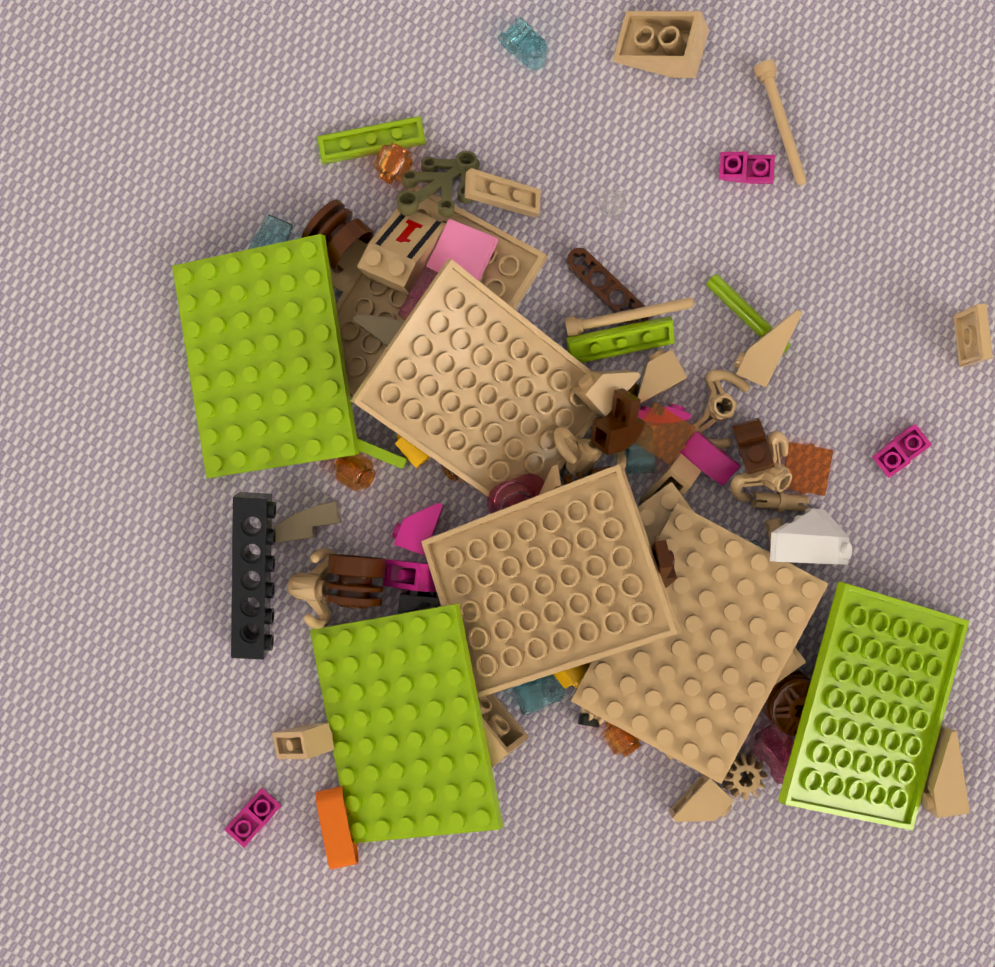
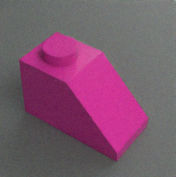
M440 503L434 504L404 518L402 523L397 522L392 533V537L395 538L394 545L425 556L421 541L433 537L444 505Z
M386 559L383 586L412 591L437 592L428 563Z

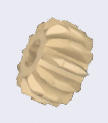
M739 752L738 760L735 758L724 778L726 782L723 788L726 791L731 790V795L734 798L741 794L744 800H748L749 792L758 797L757 787L761 789L766 788V785L760 780L768 777L765 771H761L764 768L763 762H756L754 754L746 757L744 752ZM743 771L746 772L745 775L747 778L745 780L741 779L742 776L740 773Z

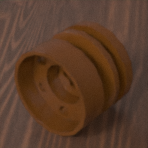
M335 199L323 206L313 216L304 229L301 238L318 234L325 235L330 269L339 274L344 269L338 263L348 248L357 239L368 244L373 238L374 231L361 219L352 220L353 212L345 208V205L340 200Z
M329 554L327 572L340 577L339 581L326 583L327 588L337 589L338 593L325 594V601L337 604L340 607L357 609L382 606L383 598L371 596V592H383L384 587L372 584V579L385 577L386 559Z
M796 669L774 685L761 709L782 732L790 736H796L811 679L799 669Z

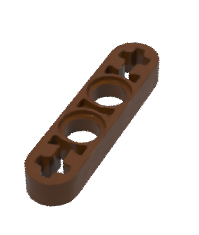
M574 248L570 251L567 257L568 269L613 313L621 312L620 310L627 305L629 300L633 303L630 305V309L645 307L586 249ZM574 256L577 258L583 256V263L587 268L590 267V264L595 266L589 270L587 276L583 275L586 269L582 265H573ZM596 272L603 274L605 283L602 286L593 285L590 279L592 274ZM613 291L623 293L625 299L622 304L616 305L611 302L610 294ZM649 317L641 318V322L647 321ZM631 320V321H626V322H624V323H625L626 325H629V324L639 323L640 321H639V320H635V321L633 322V321Z

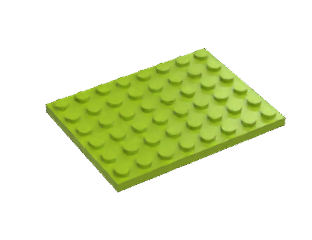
M318 234L173 265L174 282L206 479L359 455L325 235Z
M838 581L778 801L788 806L913 831L969 621Z
M450 604L311 629V640L327 722L333 733V753L339 784L343 786V799L345 807L348 809L346 810L349 813L348 824L354 843L500 830L504 825L460 604Z

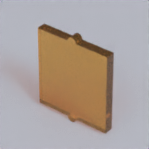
M654 402L645 418H642L645 421V425L635 443L669 465H672L680 451L686 448L685 443L696 427Z
M789 442L785 467L792 474V480L786 489L800 491L801 495L810 493L825 496L833 450L814 447L813 443L804 445Z

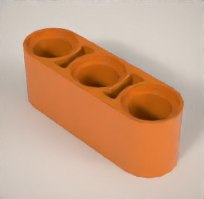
M343 786L316 791V805L330 870L357 865L359 863L357 843H354V840H352L353 836L349 829V813L346 812L348 809L345 807L343 799Z

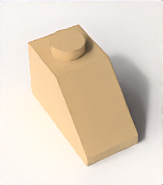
M661 349L649 356L651 361L644 366L636 397L641 399L640 404L687 379L672 349L666 353Z
M630 370L591 371L579 380L578 387L573 392L594 413L607 416L612 410L614 390L624 388L628 391L641 375Z
M680 454L661 473L639 500L643 503L670 482L683 495L693 485L701 470L684 455Z
M312 723L272 733L277 759H310L334 750L333 733L330 730L329 723Z
M702 774L669 810V813L676 822L716 821L719 817H724L731 810V804L734 800L713 779Z

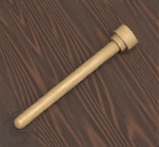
M774 59L766 60L757 64L753 69L756 78L760 79L761 83L765 85L796 184L801 186L806 183V176L775 83L777 67Z
M684 298L583 320L581 317L576 318V316L566 317L568 337L584 333V330L689 309L694 306L695 301L693 298Z

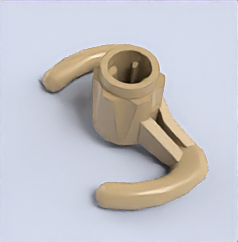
M711 370L707 373L705 383L710 393L702 418L689 426L688 433L690 438L696 431L703 434V431L715 422H723L733 417L737 403L730 397V394L724 392L719 381H728L737 386L742 392H748L750 386L742 377L725 370ZM717 404L722 407L721 413L718 411L719 408H716ZM708 418L711 419V420L708 421L706 424L703 423V422H705ZM706 437L718 448H729L732 445V441L729 438L714 439Z
M558 427L554 431V441L561 456L566 460L567 470L574 476H576L577 472H581L583 476L587 475L603 452L590 443L591 439L577 438L566 427ZM624 450L615 453L617 459L616 465L622 464L625 469L627 458Z
M773 431L766 438L774 461V467L748 475L747 473H742L732 479L730 489L734 499L739 502L751 501V495L742 492V487L764 485L771 491L782 492L789 486L792 474L789 473L787 467L780 464V456L786 457L789 451L788 439L784 433Z
M329 548L318 549L310 556V560L313 563H318L321 559L325 558L310 573L298 572V574H293L288 581L289 594L295 596V599L306 600L319 615L318 619L311 614H306L303 618L304 622L314 629L325 627L330 623L332 611L325 601V594L329 592V588L326 587L328 575L330 574L327 572L329 554L336 553Z

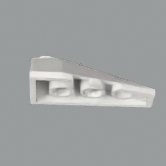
M808 508L805 510L804 515L794 517V522L785 523L771 532L770 561L848 565L849 559L852 556V546L849 543V536L826 510Z

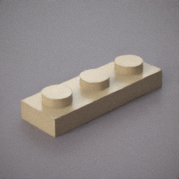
M473 168L466 172L465 198L533 218L540 214L541 189Z

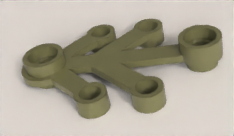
M462 151L457 154L455 159L425 157L421 160L422 172H415L410 169L403 171L401 180L404 187L413 188L418 182L429 184L417 192L404 190L398 193L396 197L397 209L402 215L411 216L418 210L421 202L441 189L438 213L443 217L452 216L454 214L452 182L460 176L461 186L458 188V200L464 204L471 203L473 200L465 198L464 195L466 172L469 169H480V162L476 154L471 151ZM437 169H449L445 173L436 172Z

